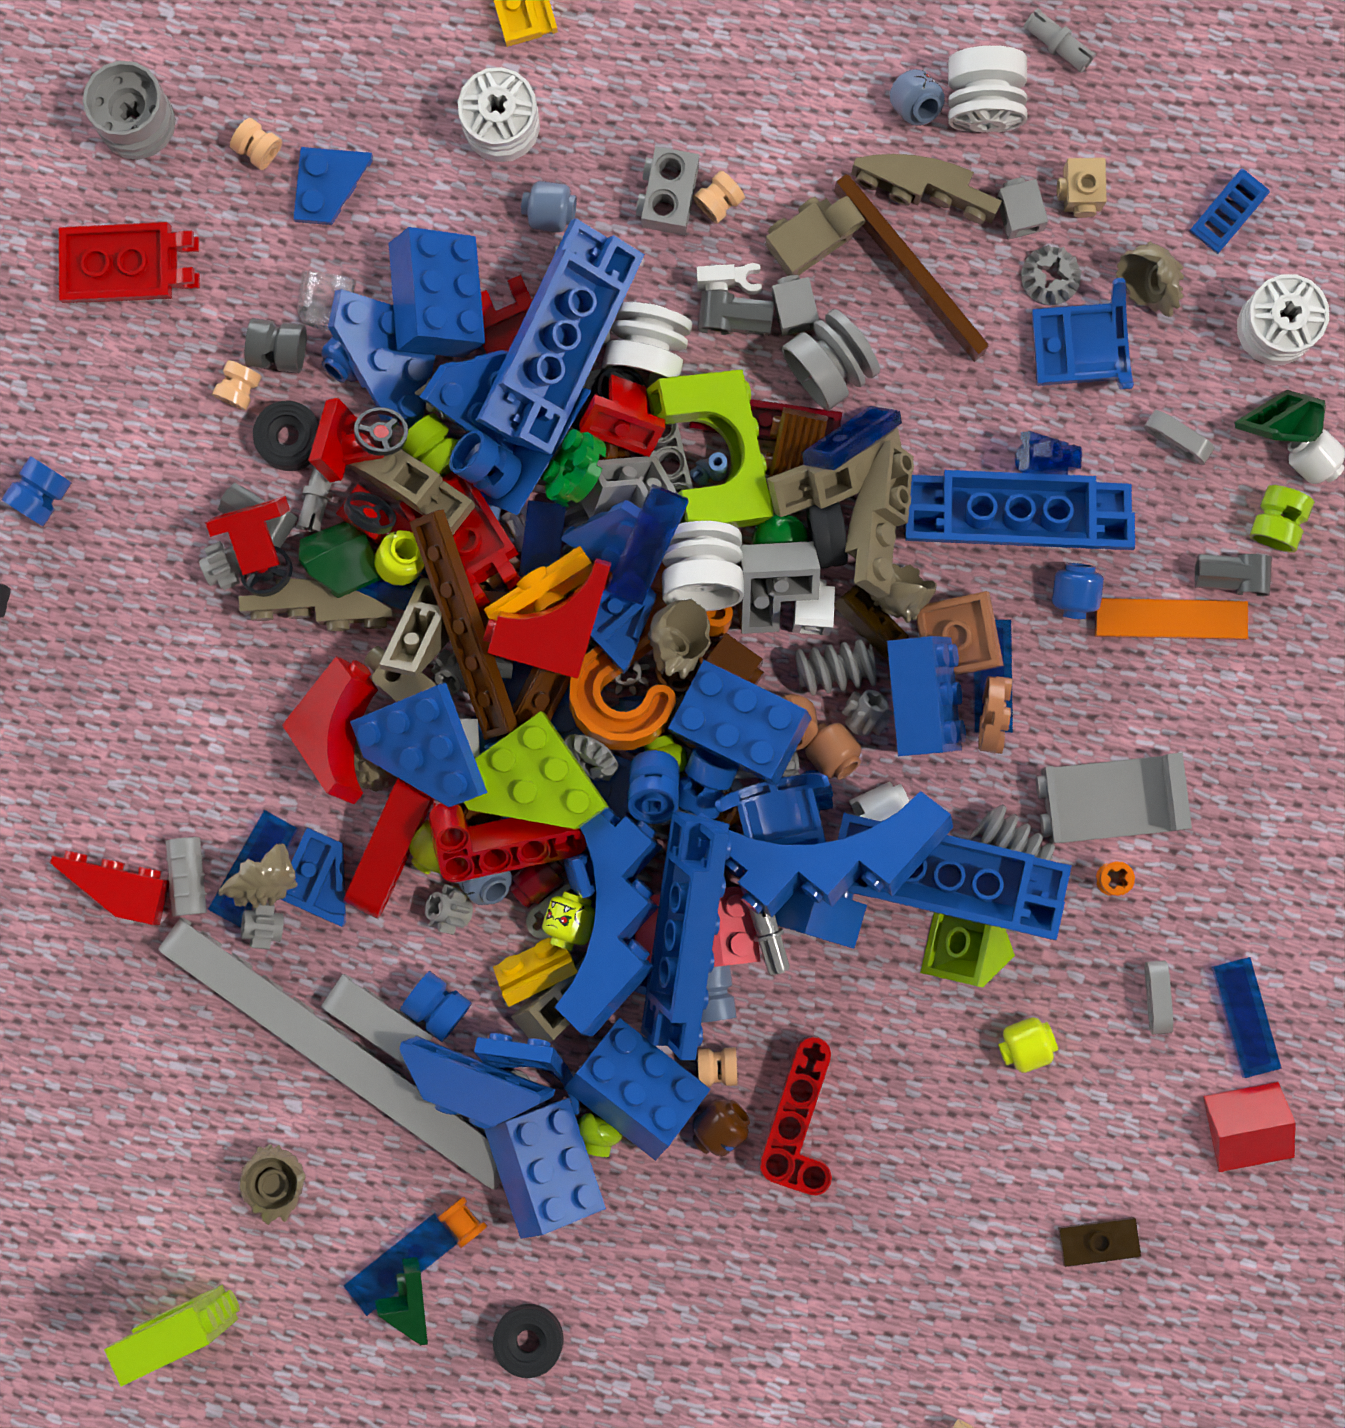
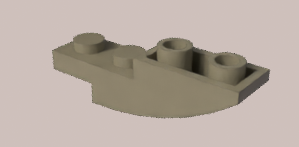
M879 154L858 157L855 159L851 175L857 177L855 181L859 185L869 190H876V187L888 191L890 192L889 197L901 205L909 206L910 203L919 205L923 194L926 193L930 195L929 199L934 204L943 208H949L950 205L964 211V217L978 224H983L984 221L992 224L1002 202L969 186L974 174L973 171L935 158L907 154Z
M894 425L828 449L829 456L767 478L774 513L783 517L812 505L822 509L859 493L864 479L884 442L892 440L901 447L898 427Z
M892 440L884 442L864 479L853 509L845 549L847 554L856 559L854 583L877 598L890 595L891 577L893 574V552L896 540L895 529L896 526L908 523L909 506L911 504L910 493L912 472L914 470V456Z
M402 450L392 455L384 456L382 459L346 465L396 501L400 499L423 516L433 511L444 509L452 535L476 507L471 499L443 481L440 474Z
M276 579V584H278L281 581V579ZM290 579L280 592L267 597L256 595L239 596V610L244 615H250L251 621H270L274 619L273 614L288 613L289 619H305L311 617V611H316V622L320 625H326L327 631L349 630V624L364 623L365 629H382L387 627V621H396V613L378 600L359 591H354L337 598L332 595L330 589L316 580Z

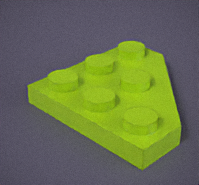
M542 711L475 758L488 793L464 802L468 810L572 829H579L609 807L553 724Z

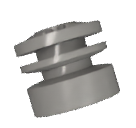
M116 61L104 65L92 74L84 89V109L86 116L97 133L113 153L126 159L140 160L154 156L167 146L174 134L176 118L170 101L158 80L148 68L136 62ZM133 114L135 117H138V118L134 119V118H132V117H130V116Z
M832 309L825 314L826 323L822 320H817L813 323V329L818 342L808 334L801 332L782 346L783 356L793 374L812 399L827 411H830L849 396L844 378L856 387H862L865 384L864 375L868 378H874L880 373L878 360L866 337L856 325L837 309ZM810 375L812 376L811 379H809V380L803 382V381L806 380Z

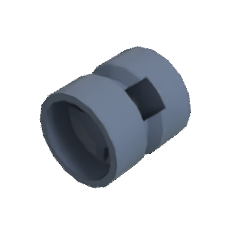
M730 965L713 967L712 972L708 974L706 988L709 994L707 1008L703 1010L701 1023L737 1018L734 996L729 994L727 990L732 986Z

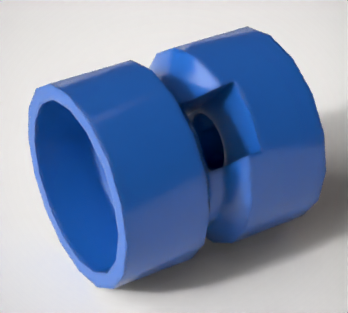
M479 430L470 431L458 441L449 461V467L452 472L468 483H473L477 489L492 499H499L505 496L513 488L520 476L522 467L521 460L502 446H498L495 441Z
M30 456L19 472L21 481L12 482L1 500L44 527L55 510L52 504L53 501L62 500L72 482Z
M694 748L685 766V772L688 776H684L679 780V807L691 814L698 816L700 813H703L710 819H715L720 813L716 810L715 802L725 795L723 790L731 788L738 772V767L700 748Z
M657 750L644 751L636 755L631 761L628 809L635 819L639 821L642 819L649 824L664 823L672 818V811L678 810L680 768L678 761L672 755Z
M428 971L400 1007V1011L416 1023L425 1021V1030L443 1042L466 1014L472 1002L456 990L450 993L446 991L447 983L433 972Z

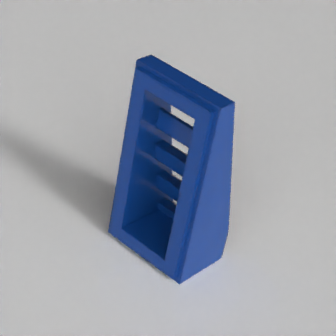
M1240 169L1189 231L1219 254L1270 193L1269 189L1246 170ZM1236 186L1240 187L1244 192H1246V193H1247L1249 196H1251L1254 200L1251 201L1250 199H1248L1244 194H1242V193H1241L1239 190H1237L1235 187H1236ZM1229 197L1245 211L1241 214L1226 202L1225 199ZM1217 209L1235 223L1230 226L1214 212ZM1207 221L1211 222L1225 235L1222 238L1218 237L1204 224Z
M589 850L577 856L564 859L563 864L573 893L581 898L591 896L596 891L594 867Z

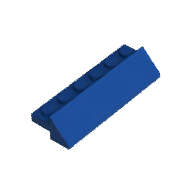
M577 218L571 220L476 421L504 436V441L551 455L645 254L614 235L606 237Z
M945 470L943 476L912 475L908 523L903 524L905 541L1111 550L1135 549V512H1132V484L1096 482V476Z
M672 811L651 956V964L655 968L648 976L641 1033L653 1046H668L680 1060H696L697 1047L701 1046L703 1041L702 1014L703 1010L707 1008L709 994L706 988L708 974L712 972L714 967L713 940L714 935L718 934L720 928L719 900L724 896L726 888L723 876L725 861L729 859L731 854V841L728 834L730 824L680 811Z
M844 813L838 840L873 828L881 823V821ZM946 835L893 896L884 889L880 892L872 889L862 879L864 873L858 877L846 892L1057 941L1072 865Z

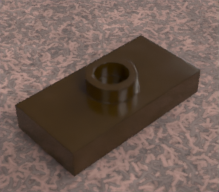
M855 585L834 603V607L854 626L860 636L865 638L887 659L889 657L887 641L908 639L909 635L887 613L883 612L880 606L874 605L875 600L873 601L863 588Z
M1135 1217L1058 1227L1064 1267L1141 1257Z

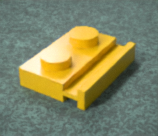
M493 0L507 47L541 38L542 35L551 32L553 34L558 33L549 0Z
M545 938L534 947L518 955L508 956L501 963L493 966L502 996L508 1007L577 974L578 971L570 951L550 944L552 938Z

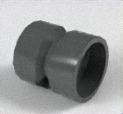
M252 318L248 324L245 339L244 356L246 366L269 369L274 364L278 371L299 374L303 368L307 344L306 326L284 322L280 327H277L273 320Z

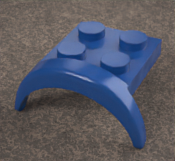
M1124 278L1113 280L1111 299L1108 304L1032 310L1037 386L1116 380L1120 390L1133 388L1134 382L1131 372L1127 328L1126 282Z
M821 773L789 775L782 777L777 786L763 781L734 790L715 802L717 812H723L737 806L744 836L781 845H815L825 843L826 839L813 788H825L830 786L828 776Z
M491 1033L489 1038L477 1037L474 1052L484 1063L502 1070L518 1067L540 1069L552 1074L565 1087L573 1078L566 1063L557 1051L550 1047L551 1043L548 1041L531 1038L528 1039L527 1044L512 1042V1037L498 1033ZM568 1092L574 1114L578 1115L579 1100Z

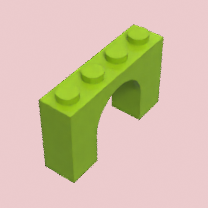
M743 369L660 378L648 387L646 391L651 415L665 419V424L682 422L707 424L724 438L731 455V469L724 484L687 489L678 493L686 507L681 523L717 521L739 528L759 525L773 517L774 508L765 478L766 460L764 455L760 453L757 440L759 435L758 422L752 416L750 406L751 389L749 383L745 381Z
M223 1284L137 1325L131 1330L132 1334L105 1348L104 1351L120 1387L213 1342L238 1320L236 1313L240 1311V1307L234 1293L231 1290L226 1292Z

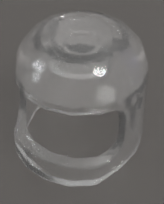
M302 271L297 307L300 319L314 329L330 331L328 324L335 291L344 289L355 293L356 280L330 273Z

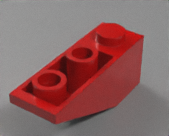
M65 850L64 857L51 856L50 864L115 917L150 925H160L169 889V880L160 879L162 871L139 867L138 873L123 870L125 863L102 858L101 865L87 862L88 855Z

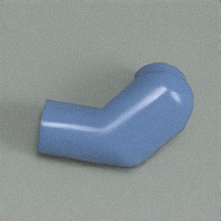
M717 452L708 459L698 460L695 463L696 467L690 471V477L699 486L706 485L710 478L714 481L723 480L728 473L726 456Z

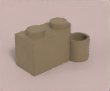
M848 196L841 198L833 205H831L827 198L819 202L816 197H812L798 208L799 214L789 221L786 218H782L768 229L769 235L766 236L765 246L787 276L800 275L852 239V234L866 220Z

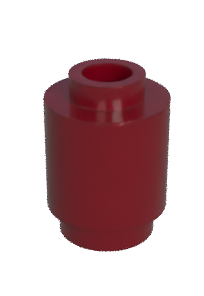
M558 860L522 868L513 876L514 881L509 889L529 909L534 903L536 905L541 903L565 881L561 875L565 868Z

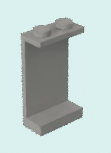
M1183 752L1158 757L1063 767L1049 766L1041 769L1042 776H1036L1038 799L1045 800L1046 814H1040L1041 832L1043 837L1049 836V843L1056 844L1192 829Z

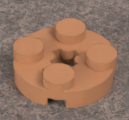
M988 676L986 679L982 703H984L983 713L980 715L978 749L980 751L1003 753L1005 731L1009 729L1011 708L1006 707L1004 700H1010L1012 678Z

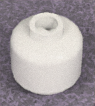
M1324 429L1323 433L1315 441L1307 443L1291 441L1288 451L1290 454L1288 458L1290 466L1311 484H1318L1325 480L1330 483L1337 479L1344 470L1342 463L1345 459V448Z

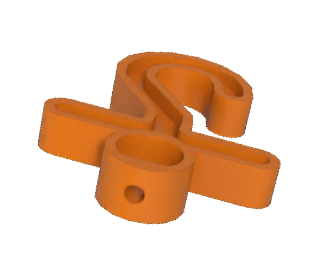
M661 542L644 544L631 565L634 571L657 594V598L629 667L653 649L650 645V640H648L650 625L653 616L667 606L663 600L662 574L667 567H665L661 558L664 551L661 547ZM609 572L604 590L619 576ZM732 607L706 611L710 622L709 636L720 637L725 635L731 626ZM596 646L584 656L578 679L573 677L570 679L569 708L576 726L585 736L598 740L608 749L633 750L652 743L666 730L674 714L676 705L674 691L666 685L658 684L648 690L642 704L634 710L620 712L609 708L603 701L600 693L605 685L622 672Z

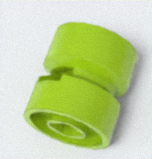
M431 413L419 420L408 430L407 441L402 450L415 459L421 460V463L440 474L441 477H444L452 472L449 467V461L458 440L453 439V437L447 438L449 429L435 413Z
M1267 486L1260 505L1264 513L1256 516L1249 534L1250 538L1255 542L1279 551L1296 552L1304 533L1300 524L1308 522L1315 503L1314 499L1300 491L1285 486Z

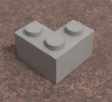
M657 456L598 460L597 465L603 468L600 477L589 494L580 501L589 518L599 512H608L612 506L628 500L659 520L645 544L661 542V536L665 530L681 523L686 507Z
M814 542L741 545L740 549L743 553V558L738 566L743 571L744 597L741 602L736 604L742 634L779 632L782 601L819 600L820 565Z

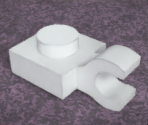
M750 263L742 267H734V264L698 266L697 289L728 292V288L739 286L747 294H759L762 290V285L750 284L746 277L749 274L760 273V265Z

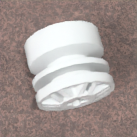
M977 46L952 54L948 60V86L955 92L950 94L948 99V106L951 108L948 114V124L952 128L963 132H1005L1024 125L1027 121V108L1025 107L1027 94L1020 88L1025 86L1027 82V56L1025 53L1006 46Z
M503 67L486 68L472 75L462 87L458 99L459 119L464 136L471 149L484 159L494 162H508L525 155L532 148L540 131V121L535 94L525 78L516 71ZM492 107L504 108L505 111L501 114L496 110L492 112Z
M1281 274L1267 280L1243 305L1237 319L1238 338L1243 349L1254 360L1267 365H1286L1298 360L1324 335L1329 323V304L1323 291L1312 280L1297 274ZM1283 310L1285 315H1292L1293 320L1289 322L1288 317H1281L1280 313Z
M622 302L615 317L618 320L613 322L611 332L624 340L607 342L602 369H609L620 365L630 367L635 371L637 368L650 371L648 386H651L660 378L680 376L683 359L670 351L687 349L688 340L684 336L690 334L692 321L675 311L658 305ZM615 371L632 382L635 381L628 373Z
M693 521L671 526L663 532L661 547L664 551L661 558L667 568L662 574L663 600L667 605L676 600L692 599L705 608L706 611H714L732 607L742 601L744 597L743 571L738 564H740L743 558V553L740 549L742 534L739 529L730 524L717 521Z

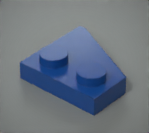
M301 147L294 221L297 223L332 225L341 212L343 204L350 198L357 187L356 184L362 174L373 162L372 153Z
M624 500L612 506L608 512H599L591 516L586 523L576 528L574 525L569 527L561 540L575 549L581 546L587 557L594 561L598 558L611 562L609 571L620 577L631 567L659 520L630 501Z
M632 567L603 591L590 639L623 674L629 668L657 598V594Z
M307 827L291 861L295 870L297 887L288 889L286 897L281 900L344 927L346 923L344 843Z

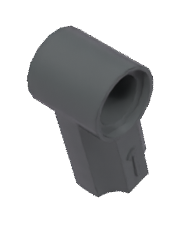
M719 290L703 291L701 293L698 331L702 333H708V330L721 331V335L739 332L770 336L774 302L735 298L734 294Z
M234 482L222 496L218 510L225 514L265 501ZM289 511L280 517L266 521L273 545L281 548L299 519Z
M1199 554L1195 564V588L1236 591L1238 595H1243V592H1256L1257 596L1260 597L1269 596L1272 557L1262 554H1241L1238 557Z

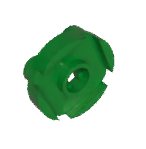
M575 429L568 432L563 440L562 448L554 460H550L540 477L541 480L546 482L545 492L550 500L562 507H569L567 502L570 500L579 503L589 494L598 481L603 469L597 463L599 454L606 457L604 442L589 432L580 433Z

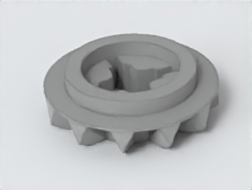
M1047 245L1044 248L1034 250L1026 259L1021 271V281L1026 293L1036 302L1044 305H1058L1066 302L1076 293L1080 286L1082 270L1079 268L1076 256H1072L1064 247L1057 248ZM1057 261L1059 262L1057 274L1062 279H1055L1052 284H1049L1048 288H1045L1047 275L1042 272V269L1049 270Z
M576 734L568 735L564 738L563 741L587 776H590L594 781H599L600 779L609 781L617 771L618 764L615 757L598 740Z

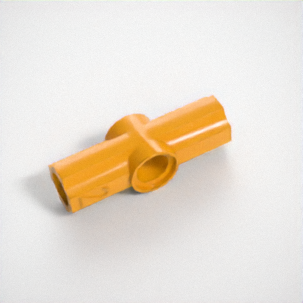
M579 546L547 568L545 566L539 567L528 573L517 583V588L486 607L484 611L488 618L497 620L500 611L526 614L550 609L565 601L566 596L582 586L589 576L593 564L581 546Z

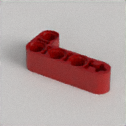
M400 778L397 779L346 892L344 903L379 919L410 855L409 846L414 835L423 825L432 808L436 806L434 798Z
M440 803L432 808L429 813L433 847L440 873L445 880L450 882H461L570 858L581 854L587 847L585 836L580 828L572 829L516 818L467 827L463 810L458 804L448 807Z
M808 1036L799 1041L795 1049L759 1164L762 1174L767 1180L808 1195L817 1196L827 1191L831 1185L832 1175L830 1169L824 1161L802 1153L801 1149L831 1060V1050L826 1041L820 1037ZM814 1043L819 1044L818 1050L824 1054L822 1060H814L811 1068L812 1072H819L817 1079L804 1072H795L798 1065L804 1069L806 1068L808 1057L803 1054L804 1048H812ZM797 1080H806L811 1084L812 1092L806 1100H796L791 1096V1086ZM785 1117H794L800 1123L798 1133L792 1137H785L778 1130L780 1121ZM782 1154L787 1158L788 1166L785 1171L774 1174L766 1168V1162L771 1155ZM812 1166H818L824 1171L823 1181L816 1186H809L803 1181L805 1170Z

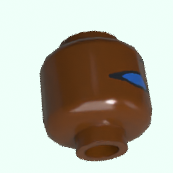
M715 1100L695 1116L693 1120L695 1131L693 1141L705 1154L711 1152L719 1157L726 1156L748 1138L750 1119L736 1101Z

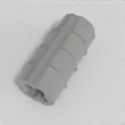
M200 837L165 840L167 853L165 860L168 864L169 876L167 879L169 880L170 896L168 898L171 899L172 916L207 913L205 899L207 893L204 887L205 874L203 873Z

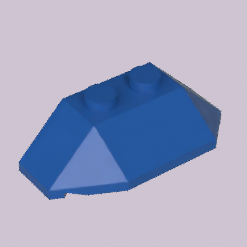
M418 1036L405 1040L400 1044L399 1050L423 1100L435 1104V1109L442 1113L450 1115L459 1113L469 1117L471 1124L481 1128H492L552 1098L555 1092L553 1088L530 1081Z

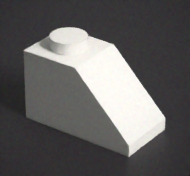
M820 579L819 600L794 601L792 633L830 636L834 625L835 587L827 586V581Z

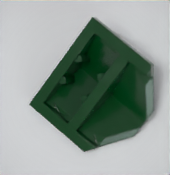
M1285 390L1234 422L1235 429L1271 440L1312 442L1323 433L1326 403L1325 400Z
M346 521L300 539L299 562L309 576L330 589L333 596L340 598L382 580L375 568V555L366 534Z

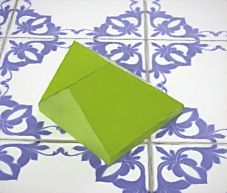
M934 912L920 973L983 988L1015 954L1006 929Z

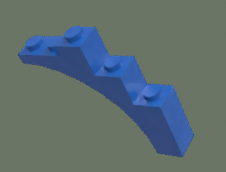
M920 791L901 810L878 825L841 840L815 845H781L754 840L729 830L731 854L729 859L725 861V868L740 879L738 884L743 893L741 900L755 913L759 914L763 910L771 918L802 884L804 885L801 889L817 903L824 900L833 907L862 873H864L862 879L877 892L884 889L893 896L953 829L952 817L948 811ZM700 813V814L698 815V816H700V817H704V818L710 819L709 817H707V816L704 815L703 813Z
M609 807L580 827L585 836L594 867L597 894L595 920L586 956L573 983L555 1006L581 1034L589 1036L595 1035L655 968L647 960L650 953L636 940L628 941L659 907L650 899L654 895L653 891L638 878L634 882L633 880L663 846L655 839L658 832L649 823L644 822L642 819L637 822L626 816L621 820Z

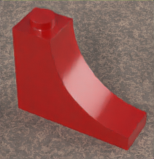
M596 558L593 568L582 586L559 605L544 611L526 614L500 611L497 620L489 618L483 641L490 643L487 653L578 679L611 562Z
M336 656L282 726L325 792L355 804L362 796L363 791L359 786L355 773L354 750L356 736L350 721L364 715L378 689L370 679L371 672L365 665L357 660H353L350 663Z

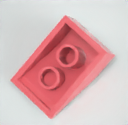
M739 886L726 887L724 896L719 900L720 928L718 934L714 935L712 947L714 967L761 962L759 942H754L753 938L756 935L749 908L741 900L743 893ZM660 894L653 895L650 899L659 906ZM658 909L634 934L635 940L650 953L647 957L650 963Z

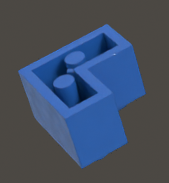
M802 884L775 914L779 927L854 949L867 905L854 901V894L845 892L833 907L824 900L817 903L801 889L804 885Z

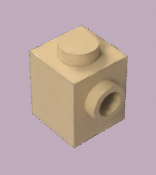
M1106 158L1067 159L1063 167V178H1058L1057 200L1064 201V212H1074L1075 217L1088 218L1095 216L1096 211H1102L1107 202Z

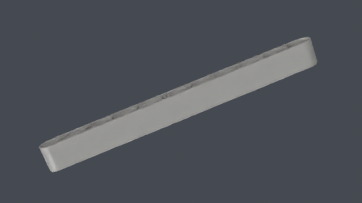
M180 917L158 949L161 953L489 1188L497 1190L501 1184V1179L484 1131H477L467 1124L469 1121L458 1113L450 1115L436 1110L435 1104L423 1100L417 1086L415 1087L405 1080L407 1076L389 1063H381L374 1058L375 1053L358 1041L352 1042L344 1036L345 1032L326 1018L323 1021L314 1015L312 1008L295 996L291 998L282 992L284 988L266 975L260 976L251 970L252 965L235 953L231 955L221 948V943L204 931L200 933L190 926L191 922Z

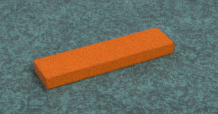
M1102 598L1100 608L1095 611V637L1248 639V601Z

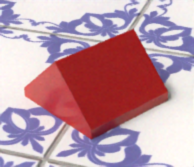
M1279 1082L1203 1096L1219 1172L1295 1158L1296 1122Z

